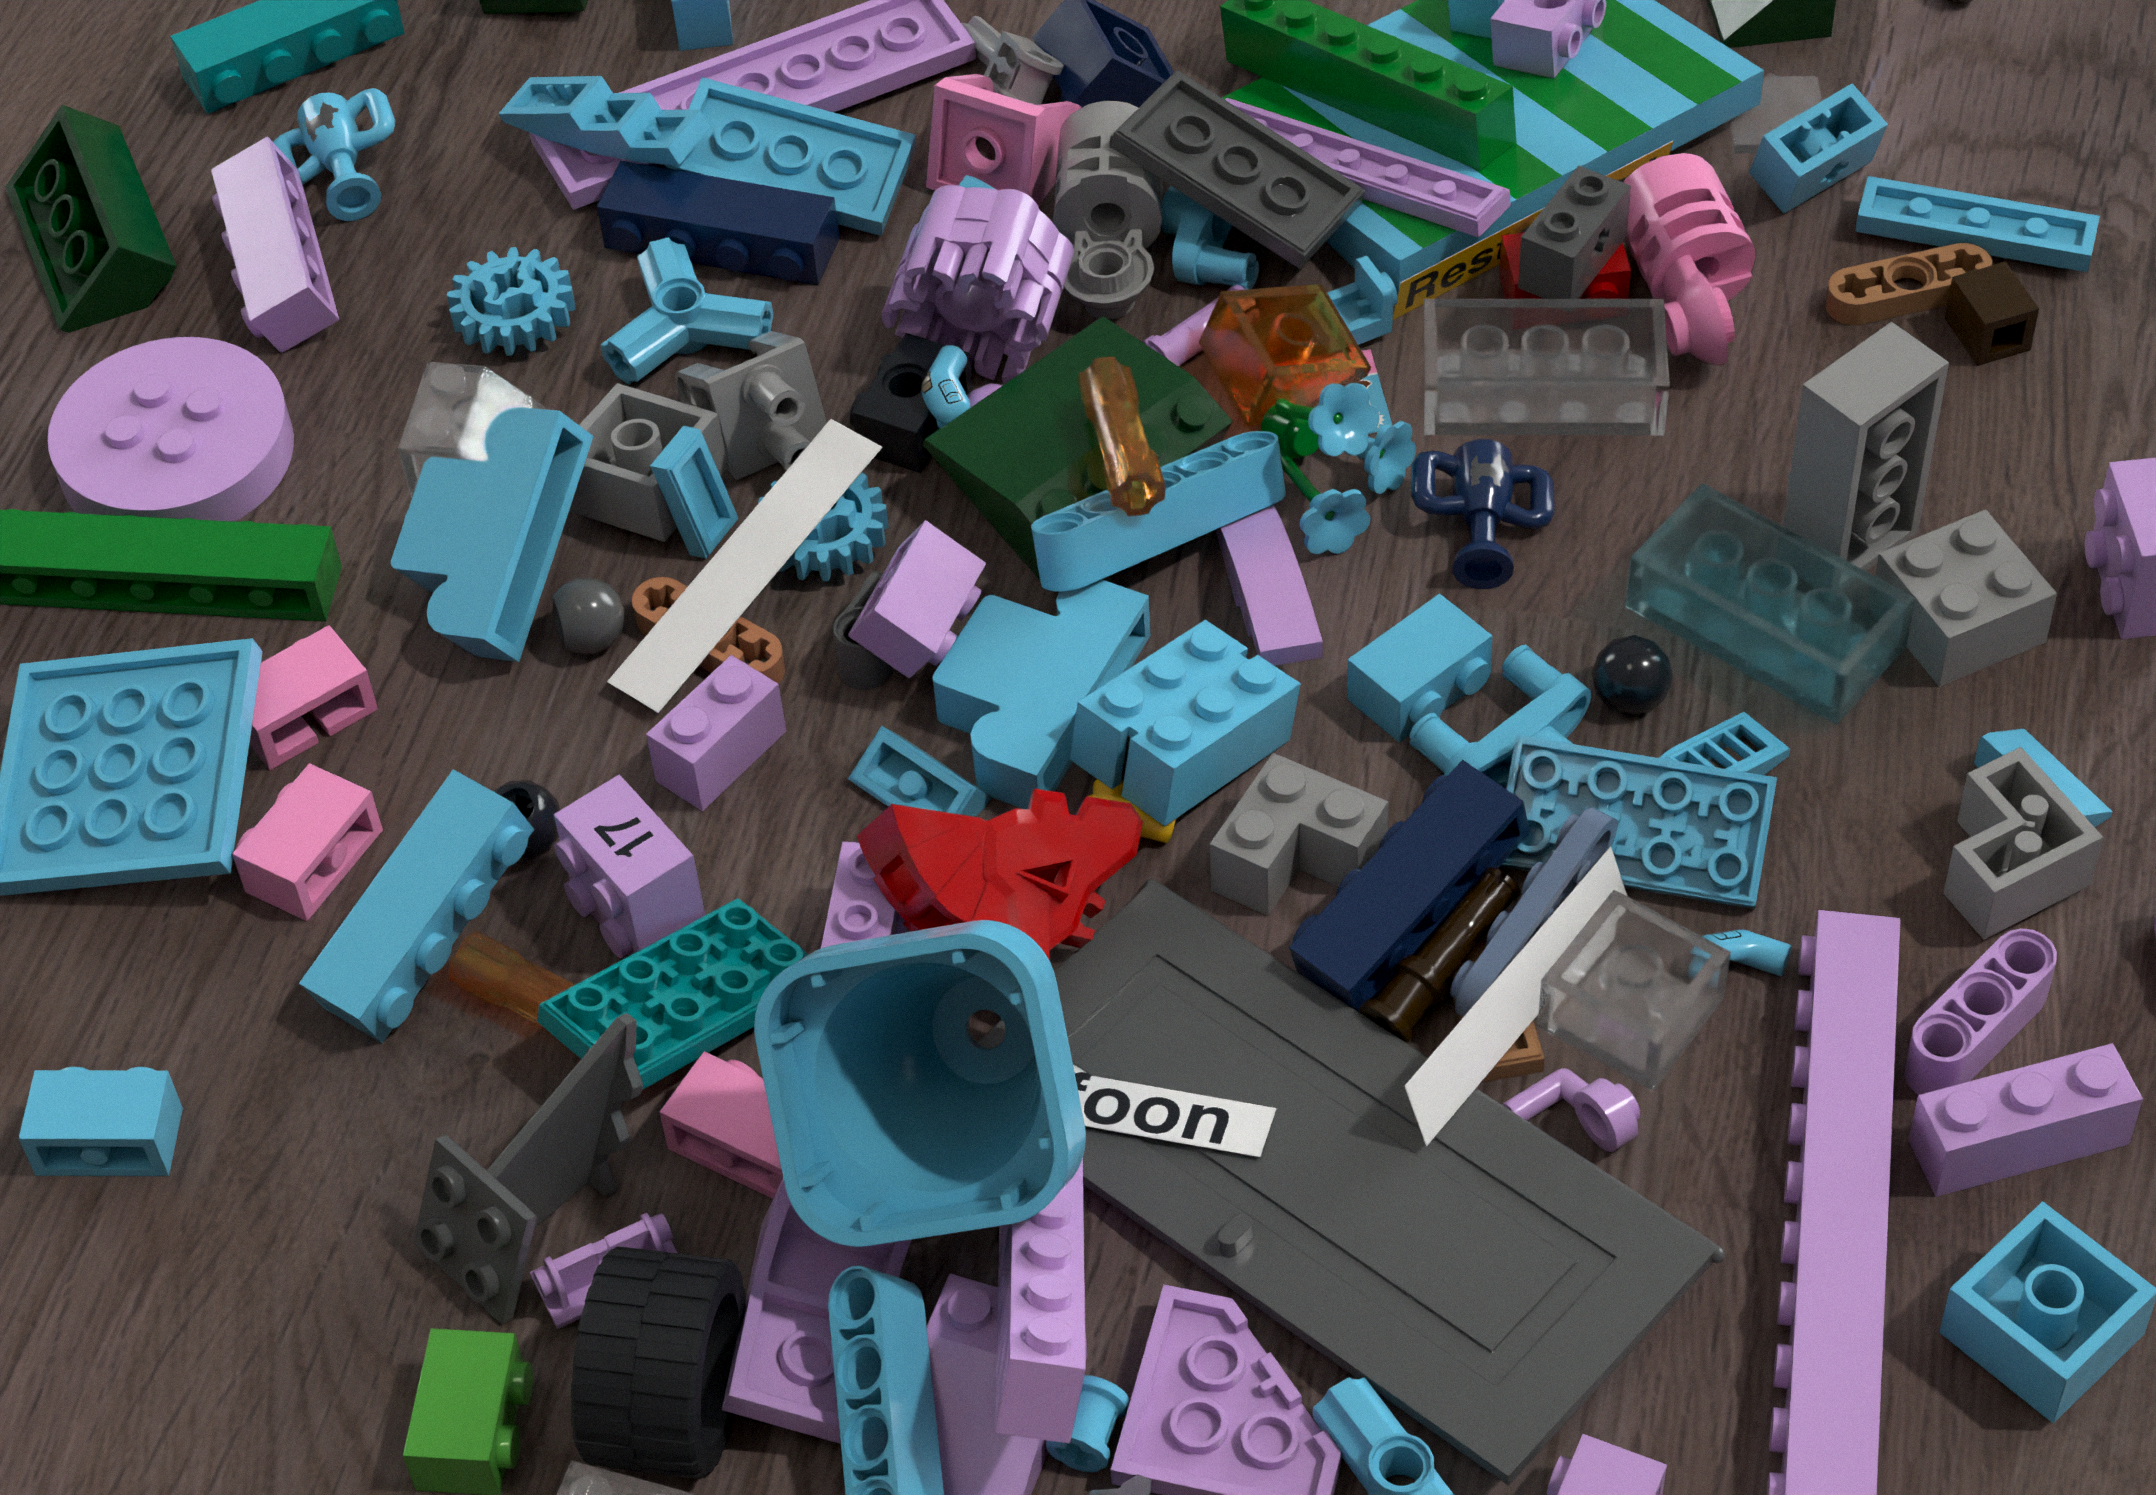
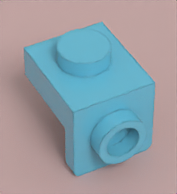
M1368 256L1355 260V282L1304 301L1303 319L1329 355L1336 354L1392 332L1393 306L1397 304L1398 300L1395 285L1386 272L1380 273Z

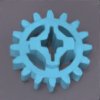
M511 247L507 257L499 258L497 254L490 251L487 252V263L483 265L474 261L467 263L469 276L455 275L453 277L455 290L447 292L453 328L455 332H462L464 343L468 346L480 340L483 353L487 354L494 350L497 345L504 347L506 356L513 355L516 345L524 344L532 352L536 350L535 340L540 337L553 342L557 339L554 326L568 327L570 325L568 312L575 310L576 307L568 270H560L558 259L555 257L542 262L540 251L537 249H533L526 257H519L517 248Z
M861 473L779 571L782 572L794 565L796 566L797 578L800 580H804L810 571L814 570L819 571L822 581H829L832 569L840 568L843 573L850 576L854 574L853 561L859 560L867 564L873 562L872 547L885 546L884 530L889 528L886 504H883L881 489L879 487L869 488L867 475ZM777 481L771 483V488L777 483ZM764 497L759 498L758 504Z

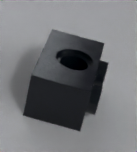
M906 333L894 352L887 353L883 357L878 368L877 377L866 393L861 392L855 398L850 411V424L854 427L856 433L882 446V449L874 459L918 473H922L930 461L932 455L923 446V442L940 428L937 425L936 418L932 415L923 399L921 389L923 380L941 348L946 345ZM963 351L967 357V364L958 380L966 395H968L973 390L970 353Z

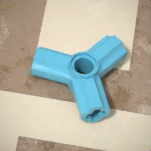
M669 237L649 242L648 248L637 256L638 266L652 306L601 344L603 359L610 365L615 376L630 385L634 381H639L674 353H694L704 348L707 344L751 350L748 346L750 340L771 331L773 320L772 303L705 293L703 285L696 278L685 244L672 242Z

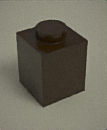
M2005 261L1985 268L1973 269L1952 277L1945 320L1973 361L1979 366L2030 351L2039 307Z

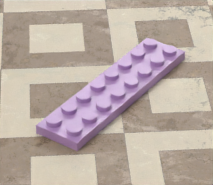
M870 0L619 93H651L662 110H688L700 80L704 77L822 110L836 112L977 59L976 48L974 47V40L944 0ZM529 133L531 143L573 210L599 201L602 198L620 161L666 168L665 164L635 162L590 153Z

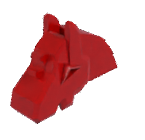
M1034 789L1030 797L1028 809L1015 808L988 821L980 817L891 804L857 835V839L865 859L875 874L873 880L889 904L904 919L903 925L911 932L970 921H997L1011 925L1026 933L1041 947L1049 959L1050 950L1059 943L1082 948L1093 939L1095 930L1084 926L1080 922L1082 914L1093 918L1103 910L1105 900L1094 890L1136 856L1143 821L1131 803L1088 796L1083 799L1076 815L1069 814L1065 793Z

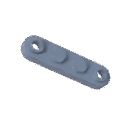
M1593 807L1587 808L1580 816L1573 813L1568 817L1557 837L1554 853L1546 864L1537 862L1532 867L1524 881L1521 891L1522 897L1511 913L1502 911L1493 922L1487 935V946L1476 962L1466 961L1456 974L1450 992L1451 996L1456 998V1014L1464 1017L1609 847H1612L1618 827V822L1615 818Z

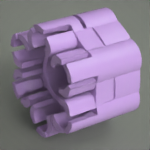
M958 185L941 186L934 191L919 223L912 228L882 311L883 324L887 329L893 327L899 310L903 308L895 335L903 338L906 333L944 345H958L961 350L970 353L971 365L973 360L975 361V371L979 375L993 381L1004 353L1008 355V359L1002 374V381L1007 383L1025 370L1031 350L1039 347L1041 341H1046L1074 256L1073 245L1068 238L1059 233L1052 221L1039 210L1037 203L1029 195L1014 189L965 188Z

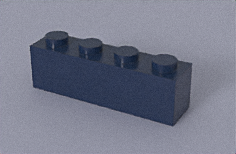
M626 161L619 162L597 205L605 248L642 254L648 248L649 242L669 237L672 242L685 244L691 263L819 285L840 239L835 197Z
M1463 759L1448 776L1441 775L1436 778L1426 790L1422 804L1405 822L1399 821L1386 832L1380 843L1379 850L1363 868H1355L1344 877L1337 889L1336 897L1319 915H1311L1299 926L1293 937L1292 944L1289 946L1296 971L1359 1012L1358 1009L1366 999L1375 1000L1395 976L1393 967L1401 957H1406L1407 955L1416 956L1479 881L1486 868L1494 867L1498 869L1529 835L1530 830L1524 801Z

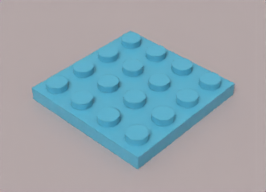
M253 638L22 663L19 665L0 771V896L231 874L232 853L235 847L263 652Z

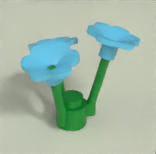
M1333 383L1326 385L1320 393L1319 405L1315 408L1297 405L1284 398H1280L1265 413L1261 422L1260 431L1272 432L1278 436L1282 469L1310 502L1309 510L1302 515L1299 526L1306 534L1304 545L1313 554H1321L1326 550L1334 554L1345 552L1352 546L1355 536L1360 535L1368 528L1371 517L1364 509L1366 498L1359 490L1351 489L1341 493L1338 490L1331 489L1320 494L1293 462V458L1309 456L1318 448L1329 456H1338L1343 452L1348 455L1357 456L1364 461V469L1369 474L1368 488L1370 491L1378 494L1383 493L1386 489H1398L1404 481L1406 468L1412 464L1415 458L1416 445L1411 441L1413 430L1409 423L1399 421L1393 426L1385 424L1379 429L1375 439L1368 437V434L1372 433L1379 424V412L1374 406L1369 404L1370 395L1368 389L1359 383H1350L1345 387Z

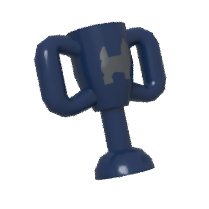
M1476 439L1458 447L1453 455L1434 450L1421 452L1411 465V498L1415 506L1432 515H1461L1466 524L1471 528V542L1457 552L1454 557L1452 570L1456 580L1465 586L1474 589H1491L1506 583L1513 575L1514 564L1510 553L1495 542V527L1498 526L1500 521L1535 530L1548 526L1555 514L1554 482L1549 473L1533 465H1513V455L1509 448L1500 442L1490 439ZM1435 469L1453 478L1452 496L1438 497L1435 495ZM1519 483H1528L1530 485V510L1511 503L1513 485Z

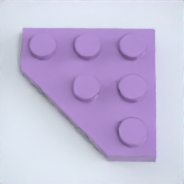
M1163 1284L1111 1466L1112 1484L1121 1486L1122 1483L1138 1474L1151 1478V1492L1161 1495H1334L1341 1468V1450L1326 1429L1321 1431L1302 1404L1301 1394L1272 1353L1267 1354L1248 1328V1319L1233 1298Z

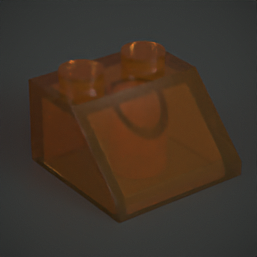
M1322 284L1221 291L1199 340L1201 348L1246 427L1261 425L1265 413L1280 398H1284L1297 405L1315 408L1319 405L1320 393L1326 385L1333 383L1345 387L1350 383H1357L1368 376L1371 369L1369 362Z

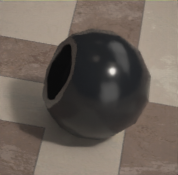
M1636 635L1613 639L1598 653L1591 673L1596 695L1610 710L1629 716L1650 712L1667 697L1673 679L1669 659L1655 641Z
M531 780L509 781L493 790V792L513 802L534 828V831L528 838L527 847L518 861L533 860L548 852L559 837L553 815L560 811L558 800L549 790Z

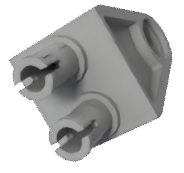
M770 331L748 342L752 353H757V357L726 370L696 363L675 373V383L682 403L718 413L728 464L727 470L736 480L777 462L787 471L827 424L807 348L801 338Z

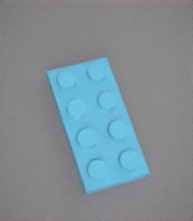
M701 78L688 110H700L711 127L680 165L665 164L667 169L835 197L839 225L882 236L915 151V134L708 78Z

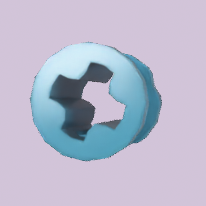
M1084 1375L1070 1444L1047 1441L1046 1449L1050 1455L1068 1467L1083 1472H1098L1100 1469L1106 1468L1111 1457L1107 1445L1117 1419H1121L1127 1414L1130 1399L1125 1391L1103 1378Z

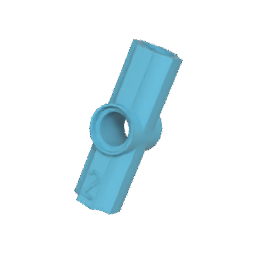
M1348 1377L1329 1388L1323 1399L1313 1407L1314 1421L1322 1431L1326 1429L1341 1450V1457L1366 1489L1368 1495H1454L1434 1469V1456L1429 1446L1420 1438L1410 1435L1404 1430L1365 1377L1360 1379ZM1393 1475H1406L1413 1478L1415 1482L1406 1486H1399L1389 1483L1386 1478Z

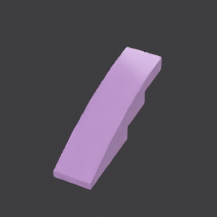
M1274 504L1216 529L1236 607L1240 606L1248 637H1253L1257 655L1274 666L1323 658V640L1291 542Z

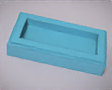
M683 426L650 467L689 554L707 559L739 518L701 430Z

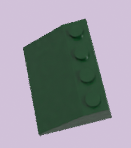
M1102 316L927 437L923 442V446L1040 580L1031 528L1034 521L1221 442L1233 420L1194 376Z

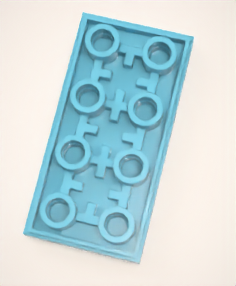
M1516 735L1507 790L1524 801L1530 833L1500 866L1530 871L1537 862L1546 864L1556 850L1557 837L1568 817L1573 813L1580 816L1587 808L1593 807L1615 818L1618 822L1612 851L1624 887L1755 909L1777 777Z

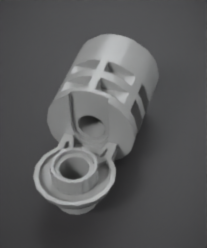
M1101 101L1088 104L1070 114L1062 124L1058 142L1057 181L1053 214L1054 225L1059 233L1068 238L1074 248V256L1063 288L1074 300L1085 305L1086 310L1092 316L1097 318L1104 316L1108 320L1120 318L1128 314L1134 308L1136 299L1149 287L1154 264L1152 256L1145 249L1156 240L1160 233L1163 212L1161 206L1164 188L1163 180L1110 146L1113 133L1138 109L1134 105L1119 101Z

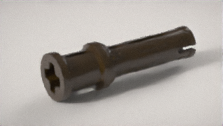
M1487 867L1479 881L1416 956L1407 955L1406 957H1401L1393 967L1395 976L1375 1000L1366 999L1358 1009L1359 1012L1408 1044L1413 1038L1411 1029L1431 1005L1439 1006L1447 997V990L1449 989L1447 980L1489 931L1497 916L1520 896L1521 893L1517 884L1508 875L1498 884L1496 880L1501 876L1502 871L1494 867Z

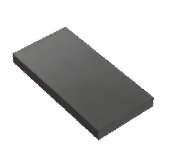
M1179 70L1174 72L1113 133L1110 144L1118 152L1299 269L1361 205L1366 192L1359 185Z

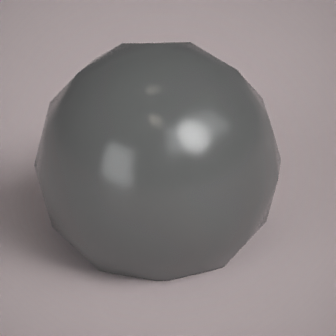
M575 578L561 585L551 599L558 637L564 649L577 654H597L612 646L623 630L624 606L619 594L608 583L595 578Z

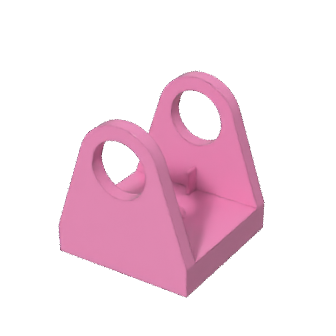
M980 74L943 78L934 86L926 188L936 190L945 185H959L963 178L969 175L987 183L996 190L1014 189L1029 195L1039 207L1057 181L1056 169L1060 128L1070 114L1081 109V106L1068 101L1034 105L994 92L992 80ZM979 137L987 139L992 144L996 154L995 160H989L980 154L976 147V140Z

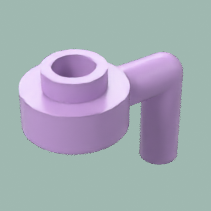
M1566 1068L1554 1071L1502 1104L1528 1121L1556 1102L1564 1099L1574 1107L1576 1115L1589 1137L1599 1147L1608 1152L1615 1151L1638 1135L1637 1120L1640 1118V1108L1632 1093L1625 1086L1619 1083L1614 1085L1604 1078H1598L1588 1084Z

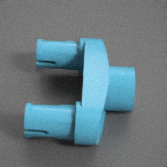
M1170 186L1162 200L1161 228L1164 233L1176 236L1172 252L1173 272L1176 280L1200 286L1210 282L1230 286L1240 285L1246 290L1252 289L1259 273V263L1255 261L1256 255L1249 252L1241 253L1222 248L1233 225Z
M1521 645L1514 649L1505 659L1502 670H1504L1502 676L1530 697L1532 701L1505 720L1479 742L1469 743L1456 733L1434 712L1428 713L1413 726L1409 736L1412 740L1409 742L1412 747L1433 762L1446 776L1463 759L1490 779L1505 787L1508 783L1516 735L1573 744L1567 737L1574 731L1585 715L1591 699V690L1570 673L1561 674L1535 654L1527 645Z

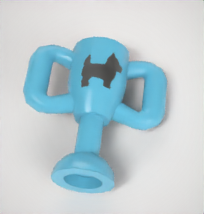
M376 88L363 90L348 101L335 93H319L311 96L302 103L297 112L299 128L280 135L273 143L296 168L291 149L296 146L306 145L311 156L297 168L302 185L325 169L333 172L335 180L328 187L325 197L329 213L335 218L344 221H356L365 218L377 209L381 202V192L377 183L370 176L356 173L354 164L356 163L359 151L385 141L394 132L395 118L387 96ZM368 108L374 125L369 130L359 131L355 119L364 109Z

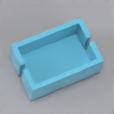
M1204 620L1077 702L1070 760L1113 789L1121 783L1127 738L1129 736L1131 739L1121 796L1163 826H1166L1290 741L1301 683L1259 655L1247 659L1248 648L1207 620Z

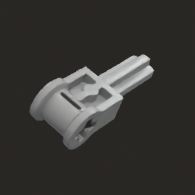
M972 16L969 23H961L975 42L976 57L987 65L984 76L992 80L994 92L1034 105H1042V100L1053 75H1060L1064 65L1053 56L1045 53L1030 39L1005 31L1000 34L979 16Z

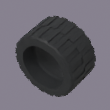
M615 1247L603 1257V1261L598 1265L593 1275L591 1286L588 1288L573 1358L570 1397L571 1427L573 1428L575 1447L584 1463L592 1466L695 1479L706 1478L714 1471V1467L718 1465L724 1447H726L735 1416L734 1413L723 1411L722 1405L746 1301L743 1277L734 1261L731 1259L629 1247Z

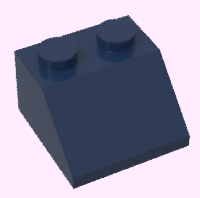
M1064 0L1032 37L1038 47L1064 65L1060 75H1053V79L1056 80L1062 91L1060 95L1061 102L1075 103L1080 105L1081 108L1101 101L1125 102L1139 108L1174 73L1148 27L1095 0Z

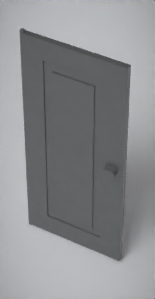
M1154 879L1146 880L1143 884V889L1094 934L1093 939L1089 943L1076 950L1054 971L1073 1065H1076L1091 1076L1276 1108L1261 1157L1085 1126L1086 1144L1083 1155V1185L1357 1379L1365 1377L1378 1394L1508 1486L1712 1263H1721L1725 1259L1726 1253L1721 1246L1477 1088L1428 1146H1426L1404 1086L1429 1058L1428 1056ZM1003 1020L996 1024L977 1043L986 1048L1000 1045L1006 1033Z

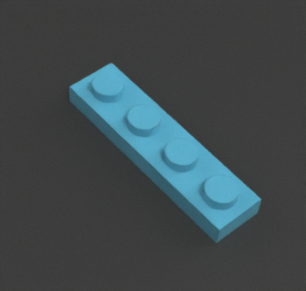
M1868 176L1858 212L1855 232L1939 247L1956 243H1970L1983 248L1992 256L2088 272L2100 216Z

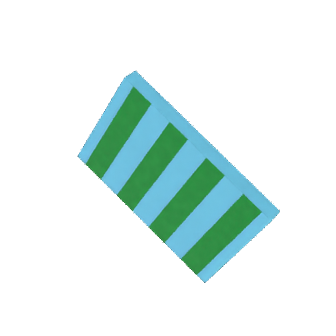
M1417 0L1367 26L1513 86L1517 143L1481 171L1264 77L1222 97L1224 100L1230 98L1510 190L1511 206L1479 238L1363 199L1361 205L1326 242L1353 268H1355L1356 259L1368 256L1380 273L1386 272L1390 276L1398 293L1400 282L1544 208L1578 165L1606 176L1673 141L1672 151L1758 106L1761 101L1764 70L1655 0H1606V11L1601 25L1598 28H1593L1582 42L1576 57L1570 58L1555 78H1549L1494 66L1492 38L1450 31L1448 0Z

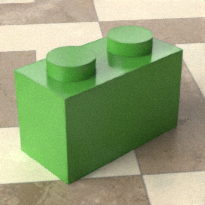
M431 1328L403 1452V1458L416 1491L501 1495L505 1470L515 1469L519 1458L520 1429L518 1425H515L518 1406L528 1405L533 1386L531 1362L523 1361L515 1333Z

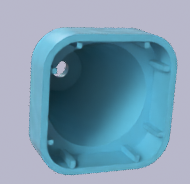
M978 920L827 946L814 951L783 970L770 982L762 994L755 1014L754 1033L784 1184L795 1212L810 1229L821 1237L841 1245L863 1247L1018 1223L1035 1216L1049 1205L1077 1172L1085 1151L1086 1130L1057 981L1052 965L1044 951L1031 937L1018 928L1002 922ZM990 1010L1002 1018L1006 1033L1000 1045L986 1048L974 1040L969 1031V1021L975 1012Z

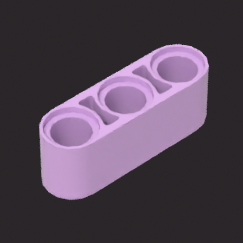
M2022 928L2005 933L1917 1020L1912 1030L1904 1077L1908 1086L1916 1094L1920 1095L1971 1081L2042 1009L2047 1001L2057 960V951L2053 943L2045 935L2035 930Z

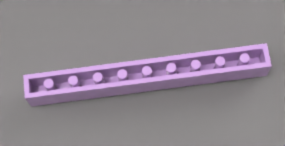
M1818 910L1814 936H1801L1798 975L1810 976L1809 991L1798 990L1795 1030L1806 1031L1807 1041L1806 1047L1795 1046L1791 1087L1804 1088L1803 1104H1791L1788 1127V1144L1800 1145V1162L1788 1161L1784 1203L1797 1204L1796 1222L1784 1221L1781 1244V1263L1794 1264L1793 1283L1781 1281L1777 1309V1324L1790 1326L1789 1345L1777 1344L1773 1375V1387L1786 1389L1785 1408L1773 1407L1769 1451L1783 1453L1782 1474L1769 1472L1766 1495H1877L1900 918Z

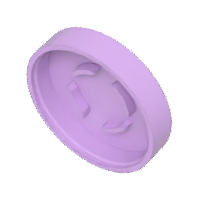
M175 337L149 341L105 358L82 374L69 387L57 404L48 429V450L61 489L68 504L75 513L134 515L138 517L175 519L193 518L196 520L236 522L258 507L275 490L288 469L294 448L293 427L284 395L276 376L270 368L257 356L241 347L220 340L200 337Z

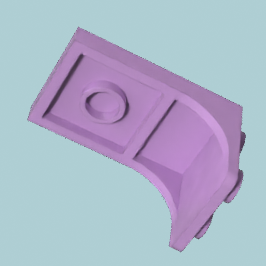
M782 1179L761 1225L746 1294L745 1310L737 1336L722 1410L841 1444L828 1310L831 1287L839 1274L850 1266L861 1265L899 1277L911 1240L863 1247L846 1246L829 1241L815 1233L801 1220L791 1205L784 1179Z

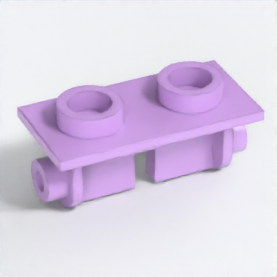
M648 1213L640 1215V1221L611 1233L600 1241L593 1244L589 1243L554 1260L550 1256L543 1259L544 1266L531 1271L530 1276L556 1328L559 1329L579 1320L582 1316L588 1288L591 1286L593 1275L598 1265L603 1261V1257L615 1247H629L677 1253L671 1242L673 1235L665 1216L661 1213L650 1218Z

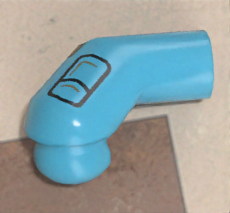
M946 345L941 348L923 380L921 389L923 399L932 415L936 418L939 428H942L971 408L969 399L958 380L967 364V357L960 348L952 345Z
M1739 929L1702 936L1695 944L1694 948L1698 949L1691 967L1696 974L1720 981L1726 977L1727 966L1731 960L1782 977L1789 962L1792 945L1748 930Z

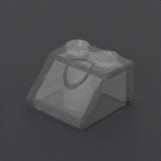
M427 362L398 447L410 496L413 497L423 465L430 457L486 461L488 454H486L484 447L485 433L490 423L501 412L516 407L549 409L486 366Z

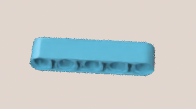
M1252 431L1235 435L1037 519L1033 522L1031 528L1041 587L1054 592L1070 591L1085 587L1281 501L1286 496L1278 436L1266 431Z
M861 1265L850 1266L842 1271L833 1282L828 1302L845 1494L944 1495L922 1293L915 1283Z

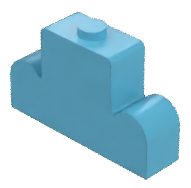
M516 407L501 412L490 423L485 433L484 447L486 454H488L486 461L442 457L428 458L423 465L409 509L405 515L391 559V566L421 587L433 592L428 602L426 613L428 623L433 630L477 657L514 662L520 661L594 437L561 411Z
M1101 579L1076 590L1059 591L1056 599L1057 616L995 595H988L982 599L932 677L937 720L942 724L970 733L975 780L980 789L993 796L992 798L1022 809H1028L1030 797L1034 789L1055 792L1073 763L1070 760L1077 702L1131 668L1151 636L1148 595Z

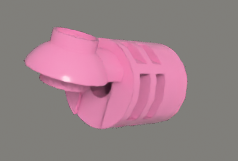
M1687 153L1662 156L1642 165L1623 182L1631 186L1625 242L1631 255L1636 260L1642 277L1647 282L1654 301L1660 306L1659 314L1662 331L1671 353L1674 356L1691 353L1705 363L1724 366L1727 363L1728 357L1727 343L1732 342L1735 336L1733 317L1728 301L1741 292L1752 278L1751 270L1755 261V248L1749 235L1745 232L1738 214L1734 211V207L1714 168L1700 156Z

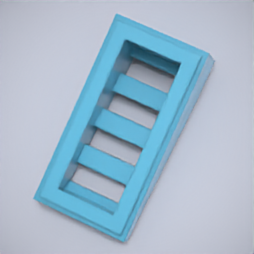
M1742 712L1676 745L1659 758L1715 767L1709 762L1713 758L1725 769L1765 775L1789 757L1790 748L1748 714ZM1744 736L1758 747L1760 751L1754 752L1739 738ZM1726 747L1731 748L1743 759L1738 762L1724 749Z

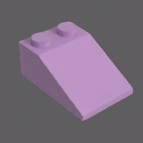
M949 1274L927 1324L944 1495H1031L1048 1455L1046 1449L1047 1440L995 1433L998 1287L954 1274ZM1085 1331V1355H1086V1359H1087L1088 1354H1087L1086 1331Z

